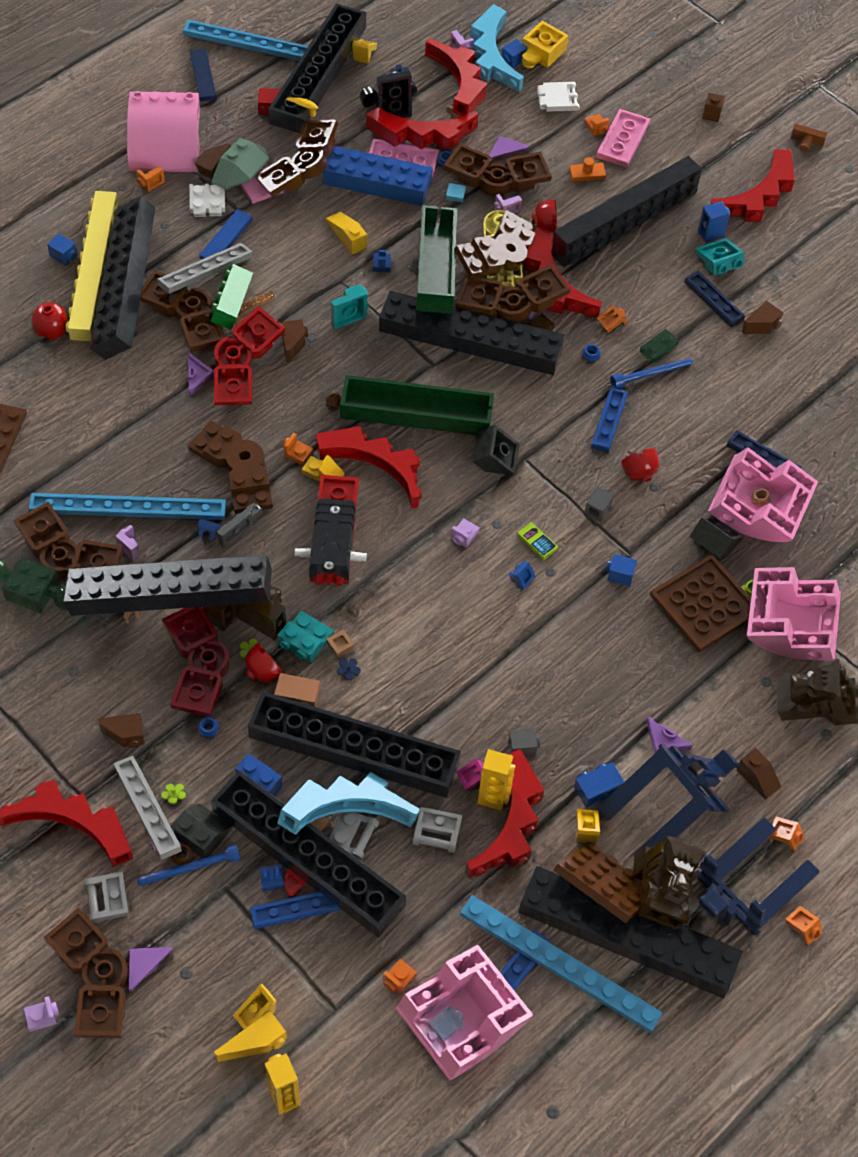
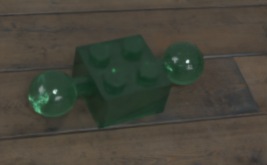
M20 557L14 569L9 570L7 564L0 559V582L6 581L2 586L6 601L41 614L50 598H52L58 608L68 610L64 603L66 585L57 588L60 580L56 569Z

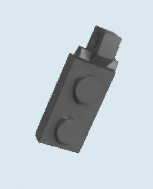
M253 503L246 507L243 512L237 514L229 523L222 526L217 531L219 544L223 548L228 546L252 527V522L263 514L262 508Z

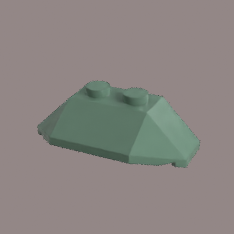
M240 137L220 157L212 184L227 190L231 186H238L251 181L269 162V156L265 147Z

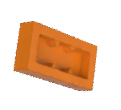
M591 157L585 158L584 164L569 165L572 182L605 180L606 178L603 163H594V159Z

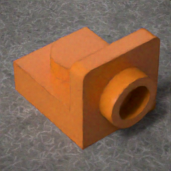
M600 113L584 119V124L593 136L608 132L610 120L609 118L603 119Z
M159 166L147 174H144L140 169L136 171L138 185L148 192L165 182L163 169Z
M614 304L597 317V320L608 333L623 322L624 325L628 323L625 319L626 313L621 307L617 309Z
M295 433L290 438H286L283 443L284 457L302 466L305 465L313 454V448L297 441V434Z
M775 817L772 825L776 829L769 838L788 843L790 849L796 851L804 838L800 824Z
M801 906L785 919L786 925L801 934L804 943L807 945L817 940L822 933L820 919Z
M399 959L388 972L385 971L383 973V984L389 991H395L400 995L417 976V972L402 959Z

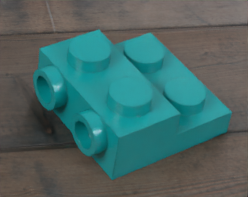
M727 238L696 248V255L705 261V268L713 275L724 274L727 270L739 269L742 265H745L744 251Z
M361 284L345 289L343 297L331 301V325L334 330L367 317V297L369 295L367 289L362 287Z
M301 610L292 622L289 621L277 635L278 643L283 649H289L295 653L299 659L311 663L327 644L326 639L334 635V630Z

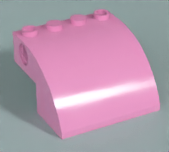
M130 92L127 117L129 171H137L139 169L141 171H151L159 166L163 169V172H198L195 162L199 157L200 150L198 135L200 116L199 93Z
M747 447L734 455L707 512L732 529L747 536L771 542H788L793 540L818 481L790 460L775 468ZM764 488L771 495L770 503L761 507L754 505L751 498L752 494L756 489Z
M795 567L755 568L747 638L757 646L780 656L801 660L834 661L841 591H839L837 580H798Z
M479 945L447 961L437 977L406 993L395 1008L450 1081L492 1054L516 1034L533 1016Z

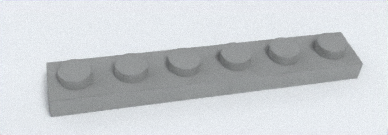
M239 243L158 278L157 285L170 294L233 266V264L236 265L252 258L253 251L244 244Z
M134 756L113 763L161 860L181 852V846Z

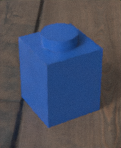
M515 39L502 47L501 56L511 68H514L522 63V55L528 48L518 39Z
M61 234L55 236L47 244L49 256L65 266L77 256L76 244Z
M614 554L613 560H608L605 571L609 573L607 580L630 586L637 560Z

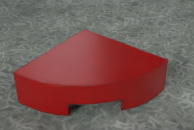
M288 869L284 877V889L288 897L293 898L306 882L292 870Z

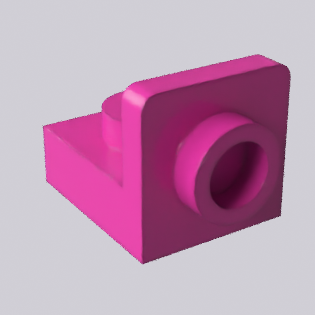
M478 759L473 760L456 771L467 791L480 784L484 763Z

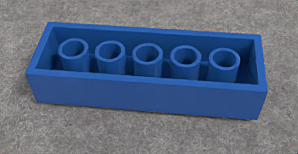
M334 146L331 155L327 159V166L323 171L325 185L422 206L425 203L432 183L433 167Z

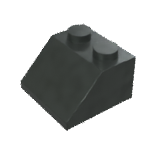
M496 425L480 430L477 435L473 463L485 472L514 475L519 443Z
M713 515L701 517L689 536L693 539L695 545L701 548L705 547L709 550L708 553L712 554L716 559L727 557L744 538V536Z
M200 803L184 810L170 826L177 840L182 844L190 846L192 851L202 858L209 857L233 829V826Z

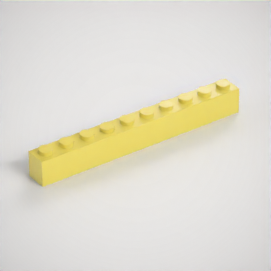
M95 191L94 198H91L92 210L88 212L89 224H86L85 227L86 238H83L84 250L80 252L81 265L77 267L78 279H75L74 282L76 291L72 293L73 306L69 308L70 321L66 322V332H69L70 340L91 341L115 215L114 212L118 207L116 192Z

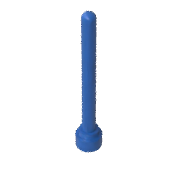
M688 358L625 376L619 373L610 376V382L613 388L619 389L627 382L690 366L693 360Z
M230 845L228 849H224L225 852L140 877L137 883L143 886L227 860L228 862L232 861V863L241 861L237 845Z

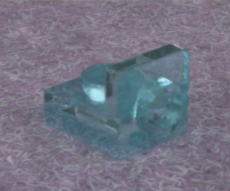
M449 1005L429 1021L428 1025L444 1042L458 1029L459 1031L464 1029V1017L458 1009L453 1010Z

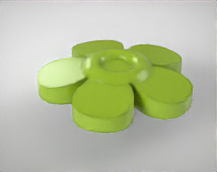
M251 639L249 644L245 641L240 644L242 650L240 656L242 658H245L248 651L258 643L257 640Z
M168 784L165 787L166 791L161 794L162 799L168 800L169 804L172 805L176 804L178 800L186 798L182 784H177L175 787L173 784Z

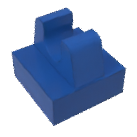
M379 250V253H374L373 271L391 272V254H386V250Z
M199 519V537L204 538L205 533L209 532V540L214 541L217 531L223 525Z
M523 561L520 565L515 566L516 570L513 573H509V576L517 584L518 588L525 590L536 576L530 563Z
M281 864L259 868L262 891L284 888Z

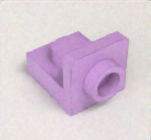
M457 30L451 32V47L458 49L462 46L473 50V38L464 40V37Z
M498 194L494 202L495 211L507 210L513 214L520 213L522 199L518 195L503 200L500 194Z
M463 518L457 527L453 526L451 528L450 538L456 544L467 548L479 533L480 527Z
M129 525L118 532L116 542L118 546H123V552L134 561L139 557V546L133 539L135 537L133 527Z
M49 996L44 997L45 1002L24 1008L30 1032L57 1024L55 1016L59 1015L56 1002L52 1003Z

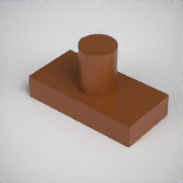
M796 123L791 134V138L801 141L799 148L805 152L809 151L811 144L823 147L827 132Z

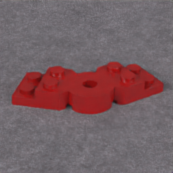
M260 306L233 328V338L225 337L215 346L214 356L217 365L214 369L215 406L252 405L253 385L252 368L250 367L252 359H260L273 347V342L285 332V327Z

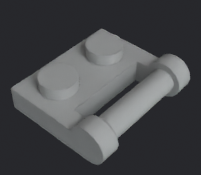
M421 807L413 845L419 846V844L447 849L448 852L455 853L462 815ZM422 831L451 836V840L447 841L421 834Z
M342 812L330 839L358 860H362L364 856L363 851L373 830L377 829L379 821L357 812ZM361 824L366 826L356 848L350 847Z
M123 872L91 877L84 880L90 906L89 919L93 924L103 920L129 916ZM102 885L104 911H99L96 887Z

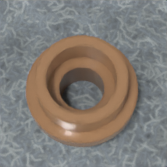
M764 488L756 489L751 497L753 504L760 507L765 506L771 501L770 493Z

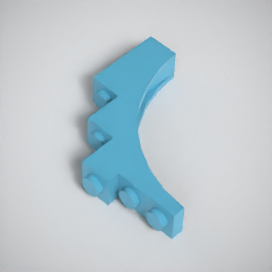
M493 4L471 25L470 38L476 41L473 44V51H475V58L478 59L475 65L481 67L480 78L486 81L493 78L509 88L520 92L523 89L524 76L513 70L504 61L496 46L497 35L506 24L507 11Z
M370 772L359 786H356L342 776H339L328 790L308 780L281 809L277 823L296 834L305 825L330 814L366 812L396 820L411 828L416 822L420 809L387 790L388 782Z

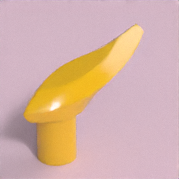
M287 98L288 101L309 109V116H316V110L319 108L312 101L303 98Z

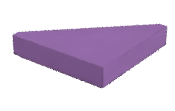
M499 136L489 156L491 159L513 156L517 152H527L529 145Z
M188 354L189 395H193L214 377V371L192 354Z
M647 717L646 721L654 754L659 750L658 746L660 744H664L669 751H671L669 748L672 745L676 746L679 751L692 750V743L678 737V734L666 726L663 727L652 720V717Z
M171 947L130 949L129 991H134V988L172 953Z

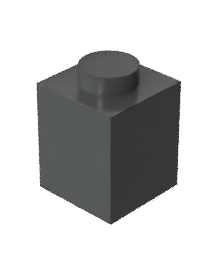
M596 487L586 503L584 514L602 521L612 506L614 494H611L606 489Z
M534 728L509 731L510 753L521 749L525 757L536 756L537 748H540L539 735H535Z

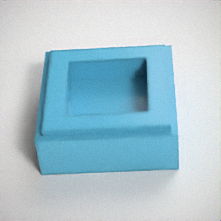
M449 183L446 200L463 202L466 186Z

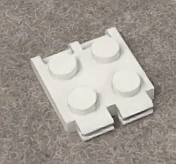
M550 82L539 85L537 91L540 109H546V112L579 110L580 107L577 103L578 95L575 93L576 83Z
M190 184V213H193L194 217H206V213H209L210 217L222 216V212H225V189L217 185L193 186V184Z

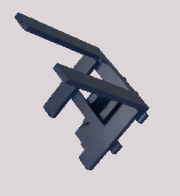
M660 744L658 746L659 750L612 793L597 810L606 821H610L659 773L668 767L693 796V799L635 853L645 846L654 847L667 836L678 838L706 811L727 812L729 810L724 801L718 798L710 788L716 787L721 782L719 777H726L734 768L739 767V763L729 751L722 750L711 759L695 755H684L674 745L669 748L671 750L669 751L664 744ZM703 768L704 770L698 774L697 772ZM699 786H701L710 797H708Z
M762 818L717 860L707 853L704 861H701L699 866L701 872L699 870L695 872L697 879L707 888L705 895L701 896L699 900L702 907L712 917L718 916V923L720 925L724 922L729 927L736 918L756 937L760 934L759 929L820 872L815 865L806 860L760 904L754 899L748 908L721 880L775 832L776 828L766 818Z

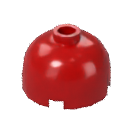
M547 200L539 203L535 209V214H531L532 224L551 231L558 229L556 200Z
M47 302L37 306L32 314V326L34 332L42 338L44 336L47 339H55L66 333V322L69 319L66 311L60 305Z
M655 448L645 449L640 454H637V452L621 460V466L625 474L632 480H641L642 483L652 480V475L658 471L660 465Z
M259 643L255 644L248 651L245 657V664L248 668L246 673L253 681L257 678L263 683L273 682L279 678L280 673H284Z

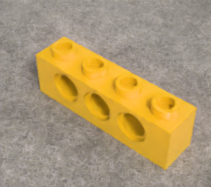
M488 749L482 767L477 804L502 811L504 804L508 805L516 766L512 764V755Z
M287 1053L282 1056L281 1054H276L270 1057L268 1062L265 1063L268 1090L278 1114L281 1115L300 1106L298 1078Z

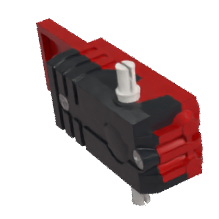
M320 476L312 547L307 549L295 548V556L310 558L309 582H315L317 585H322V583L331 585V583H334L336 586L349 584L351 561L366 562L367 553L352 552L359 478Z

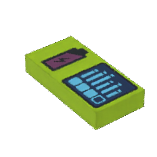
M532 522L517 532V537L543 561L558 550V546Z

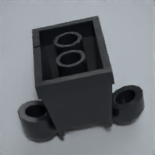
M393 71L378 76L375 89L365 87L360 92L359 98L364 107H371L376 102L377 108L379 107L390 114L407 118L412 117V97L416 95L417 87L412 81L410 71Z

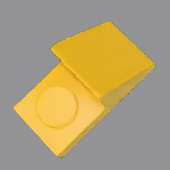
M363 39L353 41V59L369 64L371 52L376 50L377 43Z
M328 455L323 461L310 456L302 468L303 475L319 482L321 475L344 476L343 470Z
M577 809L575 841L597 843L600 835L598 811Z
M260 984L234 1013L233 1017L245 1029L268 1011L274 1014L276 1000L266 987Z

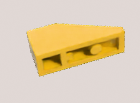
M342 212L325 218V221L351 255L367 249V233L357 221Z
M268 1011L214 1051L215 1059L217 1062L267 1053L272 1049L277 1050L286 1042V1031L272 1012Z

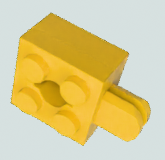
M541 21L523 37L522 43L528 49L522 55V65L526 68H533L539 63L548 68L567 50L568 35Z

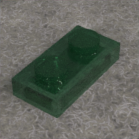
M664 329L642 345L639 352L651 362H654L677 345L679 339L667 329Z

